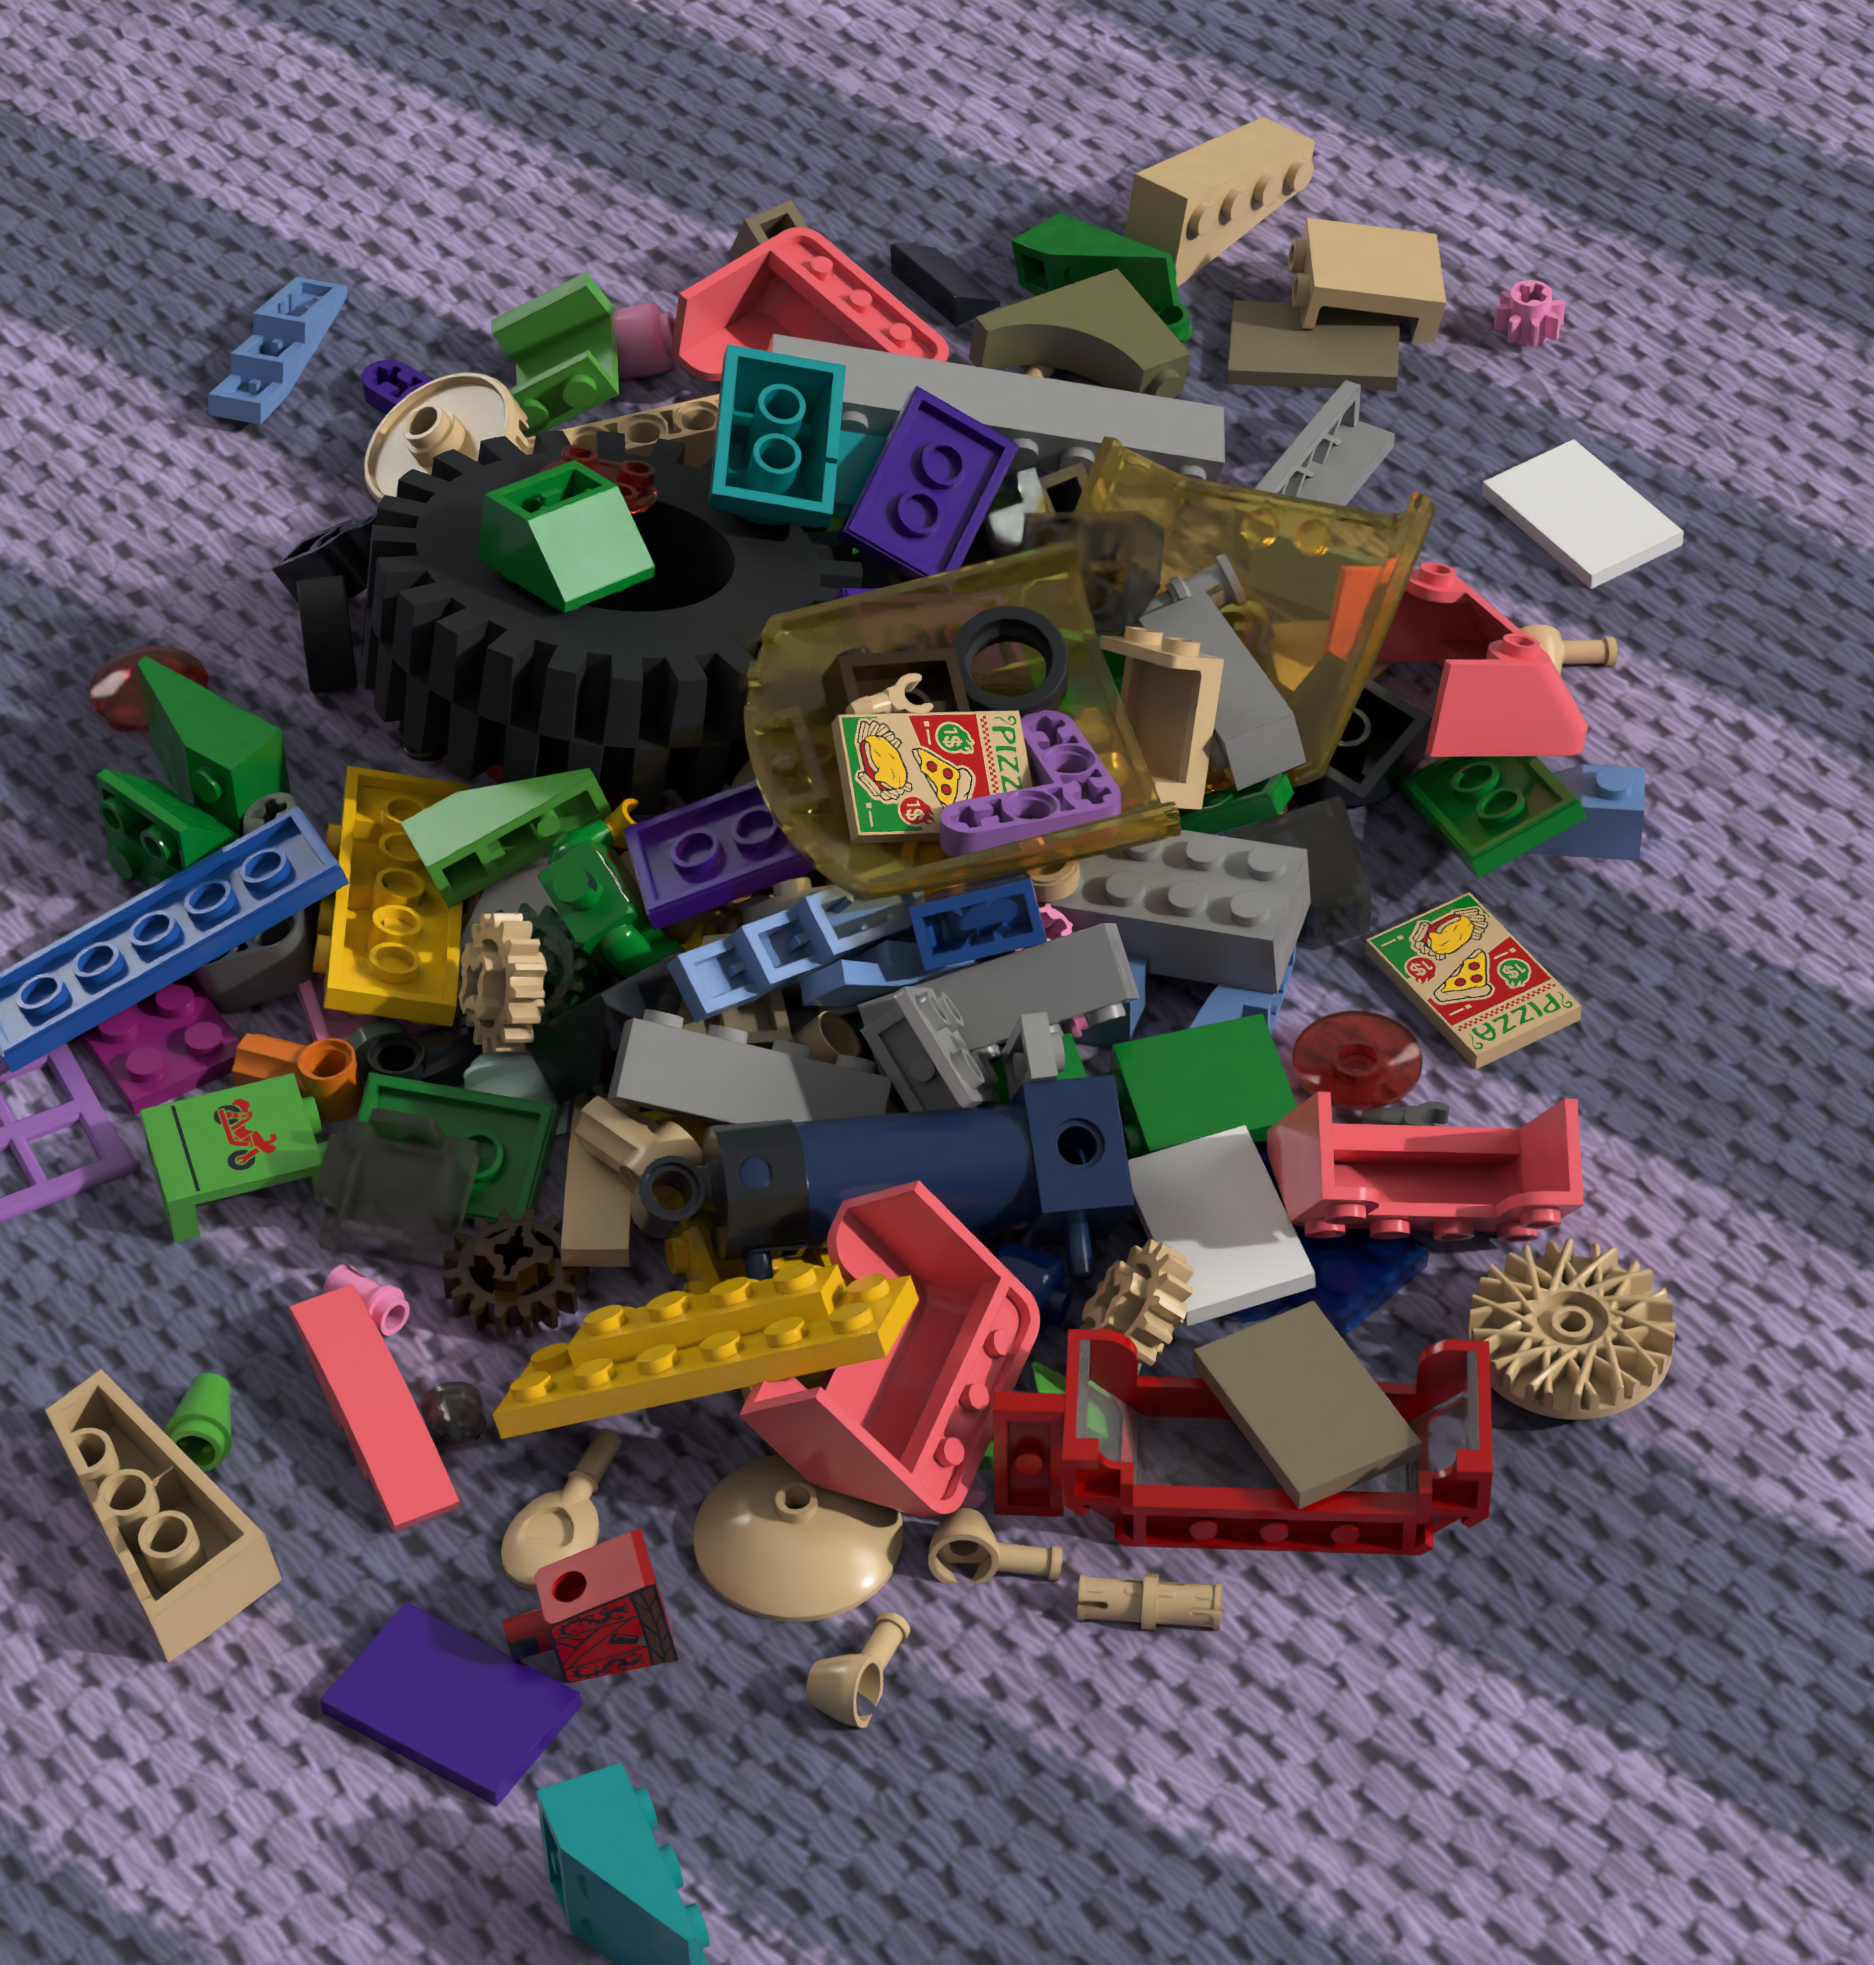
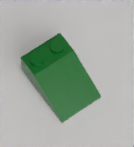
M144 656L137 662L150 741L155 755L180 796L240 837H243L244 814L259 798L277 792L291 795L282 730L151 658Z

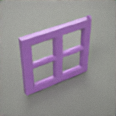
M66 1043L11 1073L0 1055V1083L49 1066L68 1101L67 1103L15 1121L0 1093V1152L11 1149L30 1185L28 1188L0 1198V1223L135 1173L140 1167L138 1160L130 1158ZM80 1123L100 1161L47 1180L27 1142Z

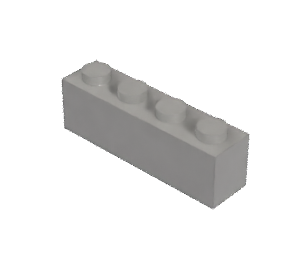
M1205 591L1138 618L1140 627L1162 631V640L1163 637H1178L1201 642L1199 653L1224 659L1209 758V766L1214 773L1223 770L1236 790L1239 791L1306 763L1293 711Z
M1101 923L1047 941L1046 943L912 986L932 988L936 995L944 992L954 1003L963 1019L964 1026L959 1028L958 1032L970 1052L979 1049L988 1061L1001 1057L1000 1045L1007 1043L1020 1014L1047 1011L1050 1032H1059L1061 1037H1063L1064 1033L1061 1024L1082 1017L1086 1018L1088 1027L1104 1024L1126 1016L1123 1004L1140 999L1116 923ZM893 993L858 1004L864 1027L897 1007L898 1004ZM872 1051L875 1062L877 1063L879 1075L887 1076L886 1072L884 1071L883 1067L881 1066L880 1062L878 1061L877 1057Z
M646 1009L643 1020L632 1018L624 1023L608 1094V1100L717 1125L791 1119L793 1122L883 1115L886 1110L892 1078L875 1074L877 1063L867 1059L838 1055L836 1065L811 1059L813 1048L784 1040H774L772 1050L746 1044L749 1033L725 1026L709 1025L708 1034L706 1035L682 1029L683 1017Z

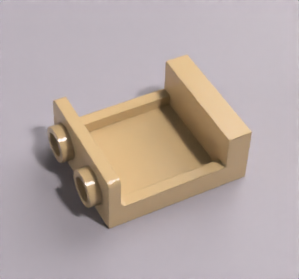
M1314 218L1306 219L1301 239L1292 240L1288 257L1289 272L1296 273L1292 289V306L1300 307L1302 328L1314 330L1320 308L1328 306L1408 316L1412 343L1435 342L1446 306L1437 234Z
M1127 626L1125 627L1124 637L1102 635L1100 649L1126 656L1111 760H1101L1118 785L1121 798L1150 807L1202 809L1224 659L1199 653L1201 645L1199 641L1178 637H1163L1162 640V631L1149 628Z

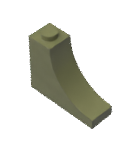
M1114 269L975 317L969 359L976 367L988 369L1019 365L1052 367L1082 375L1107 388L1175 398L1179 392L1183 391L1191 353L1118 269Z

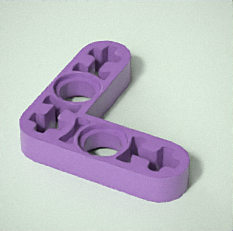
M1051 710L1027 714L1021 718V725L1030 775L1038 786L949 804L940 814V846L947 855L956 859L979 860L1103 836L1113 832L1119 826L1121 815L1120 789L1076 723L1068 715ZM1033 817V818H1039V819L1029 820V819H1022V818Z

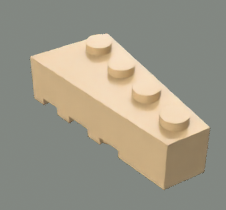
M1261 117L1135 173L1124 237L1172 254L1177 273L1176 283L1178 288L1284 202L1308 185L1314 169L1311 161L1315 140L1266 117Z
M102 1369L45 1410L63 1453L167 1662H170L210 1636L282 1580L265 1534Z

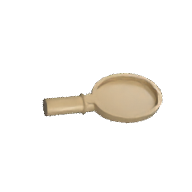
M606 1428L599 1429L575 1470L569 1472L568 1481L563 1490L545 1493L532 1500L516 1515L509 1525L501 1548L502 1564L507 1577L517 1586L528 1590H537L534 1575L539 1568L596 1546L600 1530L597 1510L590 1497L593 1493L597 1492L600 1480L622 1445L621 1438L614 1431Z

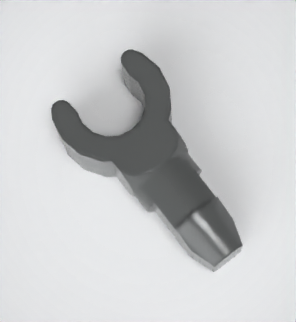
M1426 1102L1419 1106H1409L1405 1110L1383 1106L1365 1107L1362 1112L1361 1124L1427 1126V1123L1434 1122L1446 1124L1448 1123L1449 1106L1440 1102Z

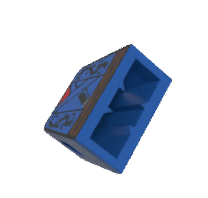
M1026 870L941 889L908 907L924 971L1047 942L1032 878ZM936 915H938L941 923L942 938L938 930Z

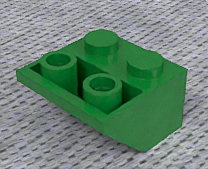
M576 460L484 494L477 560L502 574L506 580L518 584L544 600L553 609L560 610L563 613L577 610L583 605L610 594L621 592L632 585L654 577L655 565L619 487Z
M104 769L96 775L101 801L99 813L105 823L109 844L107 857L114 870L125 879H131L134 876L149 888H152L241 838L159 781L109 769Z

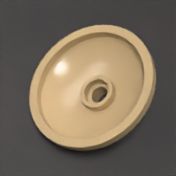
M780 1454L752 1461L738 1468L722 1479L711 1490L696 1517L693 1543L697 1564L703 1577L711 1588L728 1603L742 1611L765 1619L784 1622H807L845 1613L867 1601L885 1585L893 1574L902 1553L903 1522L901 1513L898 1510L812 1485Z

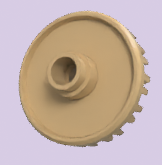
M458 373L435 379L403 398L391 409L375 430L368 445L364 461L366 487L378 504L384 495L397 497L398 480L411 469L431 475L433 457L451 449H455L478 462L480 441L489 438L506 436L522 451L529 446L528 440L521 432L522 430L529 429L526 422L528 418L508 389L491 376L479 373Z
M1569 1238L1565 1241L1562 1252L1554 1241H1549L1546 1244L1544 1257L1533 1259L1530 1246L1526 1244L1522 1248L1521 1257L1514 1253L1507 1255L1503 1272L1494 1264H1491L1488 1270V1278L1481 1277L1478 1294H1472L1468 1341H1489L1491 1387L1515 1405L1539 1415L1565 1420H1586L1610 1416L1625 1411L1650 1396L1664 1380L1669 1370L1673 1355L1676 1321L1672 1322L1673 1301L1667 1299L1666 1288L1664 1287L1654 1292L1653 1271L1651 1269L1640 1271V1264L1637 1260H1633L1627 1271L1618 1267V1250L1615 1247H1611L1601 1255L1599 1244L1593 1243L1589 1258L1574 1256V1241Z

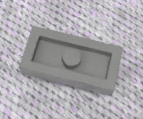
M1047 1011L1020 1014L1001 1053L1009 1102L1022 1083L1056 1080L1058 1072H1063L1065 1069V1052L1062 1037L1059 1032H1050Z

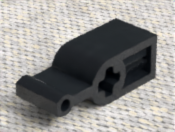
M377 513L356 524L352 520H347L302 539L272 568L297 603L296 582L298 580L342 575L345 580L347 599L367 589L372 526L376 525Z

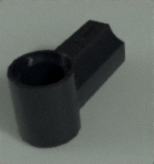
M467 1014L454 1019L453 1027L441 1025L417 1037L407 1033H389L380 1036L371 1043L367 1050L368 1071L370 1073L446 1085L464 1077V1071L470 1067L473 1060L483 1053L482 1045L474 1044L473 1035L475 1027H467Z

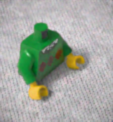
M633 798L624 800L604 821L595 820L558 837L550 848L549 866L538 875L540 883L578 945L620 981L683 947L686 952L701 947L705 935H715L718 931L717 927L711 923H699L685 943L680 944L678 940L670 939L663 927L656 930L653 929L647 917L639 887L617 851L612 848L615 845L622 849H628L623 829L638 824L629 816V813L639 805L638 800Z

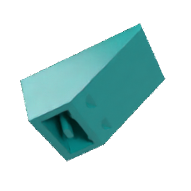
M622 1762L536 1790L546 1874L570 1931L615 1965H708L702 1949L709 1947L710 1941L701 1911L696 1903L684 1906L677 1890L683 1888L684 1883L675 1852L670 1844L658 1847L652 1831L658 1829V1822L651 1798L644 1786L633 1790Z

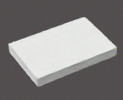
M1574 439L1483 481L1482 496L1590 589L1683 544L1684 531Z
M1246 1125L1128 1160L1135 1203L1134 1208L1148 1239H1152L1157 1243L1163 1242L1187 1257L1186 1265L1194 1270L1193 1275L1186 1283L1193 1288L1192 1295L1184 1301L1186 1303L1184 1320L1187 1327L1316 1287L1315 1272L1289 1220L1288 1214Z

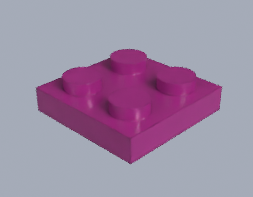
M191 974L178 979L78 1036L134 1116L139 1114L142 1109L157 1106L232 1073L231 1070L236 1058V1048L241 1042L207 995L201 991Z

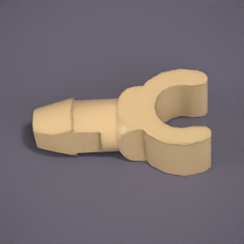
M908 673L902 676L894 686L872 696H865L855 700L845 709L846 715L929 713L933 709V704L914 705L907 700L905 692L912 691L922 680L920 674Z

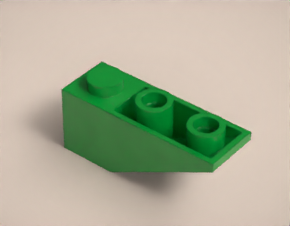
M1058 213L1011 240L1019 285L1036 296L1118 269L1149 306L1175 307L1180 304L1176 283L1177 273L1172 254L1062 213Z

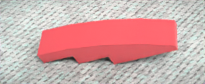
M350 1284L289 1306V1313L332 1415L339 1428L343 1427L359 1467L366 1480L370 1479L393 1532L458 1509L460 1501L430 1433L382 1335L355 1286Z

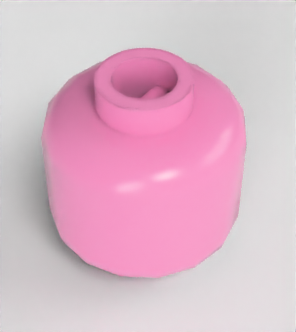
M646 302L613 312L612 319L618 345V377L622 380L646 378L669 371L674 362V359L670 357L675 326L673 314L670 311L663 312L653 302Z

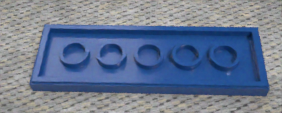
M299 806L294 807L1 971L0 1054L11 1073L19 1070L193 972L200 966L209 963L349 884L342 867Z

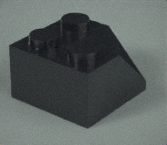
M1329 655L1287 704L1295 716L1306 763L1284 771L1282 775L1287 774L1294 794L1291 799L1304 808L1362 806L1389 799L1399 788L1398 783L1400 780L1408 777L1424 758L1432 717L1332 655Z
M684 947L533 1029L534 1041L526 1043L559 1105L581 1093H584L588 1103L597 1095L603 1097L609 1093L625 1021L632 1018L643 1020L646 1009L673 1015L678 1014L683 997L667 964L677 955L685 953Z

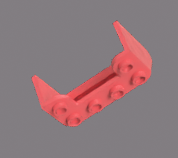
M794 227L782 231L679 293L670 357L694 377L705 381H721L723 357L727 344L767 351L773 334L945 362L948 360L949 348L941 335L823 235L809 228Z
M1317 1091L1266 1131L1268 1160L1289 1220L1292 1225L1304 1227L1305 1236L1310 1238H1334L1345 1235V1229H1369V1237L1372 1239L1393 1240L1410 1236V1230H1433L1434 1239L1439 1241L1467 1240L1474 1237V1231L1497 1232L1498 1241L1527 1242L1538 1239V1229L1560 1226L1563 1217L1584 1205L1578 1099H1563L1521 1128L1332 1123L1331 1092Z
M917 1180L844 1200L830 1226L827 1236V1250L832 1265L838 1264L842 1278L848 1284L872 1274H883L887 1280L911 1275L919 1301L887 1357L826 1370L819 1387L808 1390L794 1377L768 1383L764 1380L752 1387L739 1417L812 1485L921 1518H930L952 1513L962 1505L993 1436L994 1392H1013L1038 1336L1040 1313L1031 1292Z

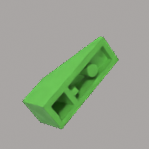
M590 768L455 792L401 822V825L449 909L550 853V848L554 841L561 835L595 820L604 821L612 813V810Z

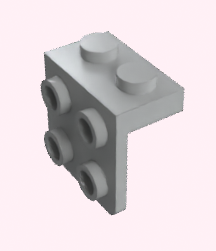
M904 986L893 993L898 1006L860 1030L887 1076L892 1078V1084L909 1112L974 1108L976 1106L995 1105L1000 1102L992 1088L993 1085L998 1083V1077L993 1067L979 1049H975L972 1052L968 1049L958 1032V1029L964 1026L963 1019L954 1003L944 992L936 995L932 988Z

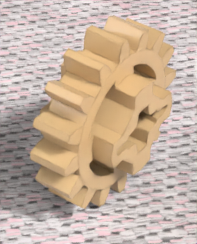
M522 913L482 914L480 924H473L471 927L474 943L465 944V950L461 957L463 967L461 971L462 989L458 995L460 1007L463 1014H467V1027H475L473 1042L475 1045H482L483 1053H523L525 1051V1043H532L534 1041L532 1024L541 1022V1015L545 1008L543 1001L545 997L543 978L547 972L546 961L542 952H538L540 947L539 939H531L533 924L531 921H523Z
M1152 1239L1146 1242L1143 1249L1134 1245L1131 1247L1127 1262L1124 1263L1117 1259L1107 1269L1105 1280L1098 1283L1097 1292L1094 1297L1086 1301L1082 1314V1321L1085 1323L1079 1329H1110L1125 1335L1137 1347L1138 1374L1143 1362L1152 1366L1156 1359L1162 1355L1164 1344L1169 1345L1172 1341L1173 1330L1184 1321L1186 1315V1303L1184 1301L1193 1292V1288L1186 1284L1194 1273L1193 1268L1186 1265L1188 1258L1163 1242L1157 1243Z

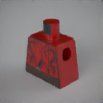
M641 1528L539 1568L534 1578L542 1608L502 1619L513 1661L554 1650L564 1680L569 1683L679 1660Z

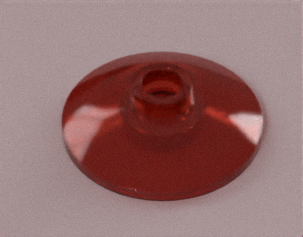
M1367 1011L1337 1012L1314 1021L1298 1036L1294 1044L1292 1056L1295 1076L1309 1094L1313 1095L1317 1091L1331 1092V1105L1349 1110L1377 1109L1399 1101L1410 1093L1418 1083L1423 1064L1421 1047L1414 1035L1405 1026L1387 1016Z

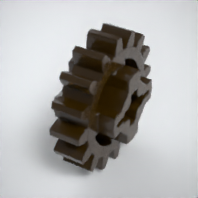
M528 1208L521 1220H512L507 1209L499 1211L498 1223L490 1225L486 1220L478 1217L474 1219L475 1234L473 1236L462 1232H457L454 1235L455 1250L444 1251L443 1254L445 1272H442L445 1297L452 1300L453 1314L456 1318L470 1314L471 1328L476 1332L491 1323L496 1325L497 1338H504L509 1332L510 1327H520L522 1334L527 1338L533 1336V1324L541 1321L547 1327L555 1329L559 1327L557 1312L560 1310L565 1313L575 1314L578 1311L577 1296L587 1295L588 1293L587 1274L589 1273V1267L562 1266V1232L560 1217L556 1215L549 1217L543 1223L536 1222L535 1210Z

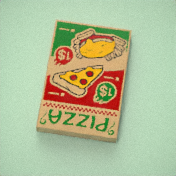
M1019 710L837 715L831 723L851 844L940 841V814L949 804L1033 787ZM1029 817V818H1022V819L1032 820V819H1038V818Z
M1470 892L1366 939L1365 954L1475 1069L1487 1065L1581 1019L1582 1006Z

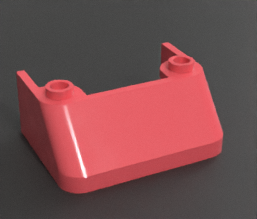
M1436 562L1422 563L1420 569L1342 568L1324 658L1327 659L1329 655H1332L1342 662H1436L1443 669L1425 750L1430 757L1573 756L1583 751L1588 724L1548 653L1540 647L1538 640L1524 634L1469 585L1456 577V570L1454 568Z

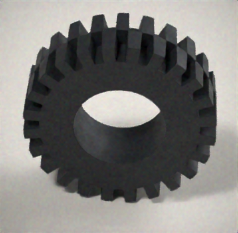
M564 431L536 432L533 454L526 455L506 436L489 438L480 441L478 462L455 449L448 450L433 457L431 475L411 469L398 480L397 497L384 495L377 508L376 525L372 526L361 653V656H363L361 669L362 683L365 689H375L374 709L385 723L404 720L403 741L411 748L423 754L448 745L446 770L471 781L496 764L503 767L502 784L590 768L602 790L623 791L625 800L627 798L638 800L639 805L629 813L630 815H659L663 790L675 789L684 802L689 805L721 793L724 782L731 787L741 768L753 756L773 742L806 730L832 728L821 676L838 654L849 650L842 630L843 626L839 622L832 600L841 588H861L863 580L861 562H851L853 547L837 538L840 530L827 531L826 527L810 528L793 524L764 525L748 521L735 514L718 512L708 507L713 456L699 468L684 465V443L658 438L650 456L647 457L626 454L624 433L596 431L593 451H575ZM576 460L619 487L655 565L654 577L632 585L621 592L610 594L583 605L577 610L563 613L560 610L551 608L544 600L518 584L506 580L502 574L477 559L484 494Z

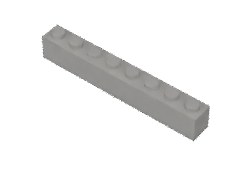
M778 334L772 335L767 349L768 352L846 365L840 428L842 431L887 438L909 393L917 385L1020 445L1010 464L1011 467H1029L1057 472L1082 462L1088 477L1117 481L1128 486L1143 485L1192 495L1210 493L1225 464L1223 406Z

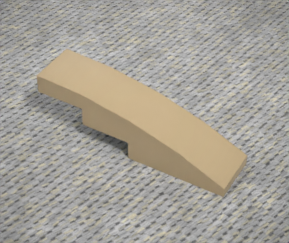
M584 1093L575 1096L568 1151L561 1239L562 1266L630 1267L631 1232H633L634 1227L630 1204L633 1193L623 1182L618 1171L580 1146L574 1130L579 1124L581 1110L588 1104ZM608 1094L604 1095L601 1098H608ZM630 1105L641 1113V1107Z

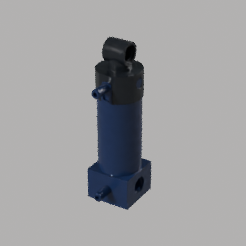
M1107 1075L1025 1082L1021 1084L1009 1104L793 1122L791 1119L710 1126L706 1128L703 1140L702 1164L695 1165L689 1160L678 1156H665L655 1159L645 1168L631 1196L630 1211L634 1223L641 1231L657 1239L668 1240L681 1236L691 1226L708 1225L713 1250L719 1261L742 1259L745 1261L747 1278L762 1281L771 1279L774 1276L771 1259L799 1257L807 1249L827 1248V1236L830 1226L844 1200L919 1180L972 1234L1013 1231L1016 1249L1064 1244L1069 1278L1072 1281L1080 1282L1090 1280L1095 1275L1090 1241L1107 1239L1135 1203L1115 1076ZM659 1186H670L676 1189L682 1195L684 1207L669 1210L659 1206L653 1198L652 1189Z

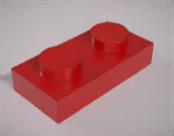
M994 1392V1515L1064 1517V1505H1062V1452L1065 1394Z

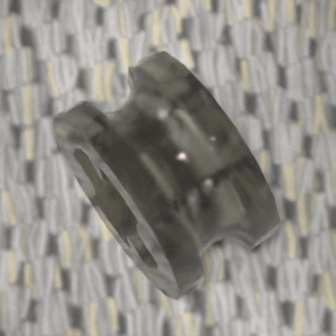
M457 1381L437 1385L429 1390L421 1400V1413L436 1446L475 1441L486 1430L487 1421L482 1410V1396L479 1390L469 1383Z

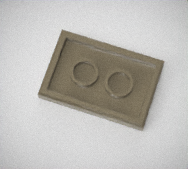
M1233 300L1227 384L1338 389L1345 380L1361 385V390L1397 391L1400 315L1323 306L1319 310L1314 330L1302 328L1300 307H1293L1292 303Z
M1314 1300L1194 1349L1193 1366L1298 1509L1420 1458L1422 1445L1420 1439Z

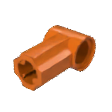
M246 1033L236 1048L235 1063L231 1070L235 1086L294 1073L301 1097H314L321 1120L330 1122L343 1121L355 1116L359 1112L364 1091L355 1051L348 1042L341 1039L326 1038L306 1046L258 1033L255 1035Z

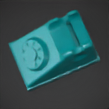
M727 344L722 365L708 507L718 512L735 514L748 521L764 525L793 524L810 528L829 527L834 508L836 463L839 451L846 365Z

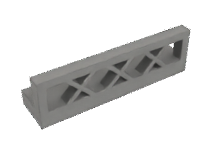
M1345 380L1236 509V560L1253 565L1261 530L1316 543L1393 449L1395 433L1359 421L1361 385Z

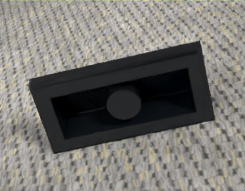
M905 243L891 244V273L955 327L1001 306V301L936 247Z

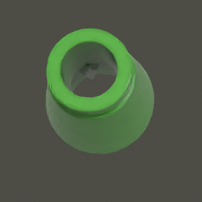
M203 1373L193 1378L190 1387L164 1429V1433L203 1472L214 1469L220 1461L228 1456L232 1447L231 1387L226 1379L214 1373Z

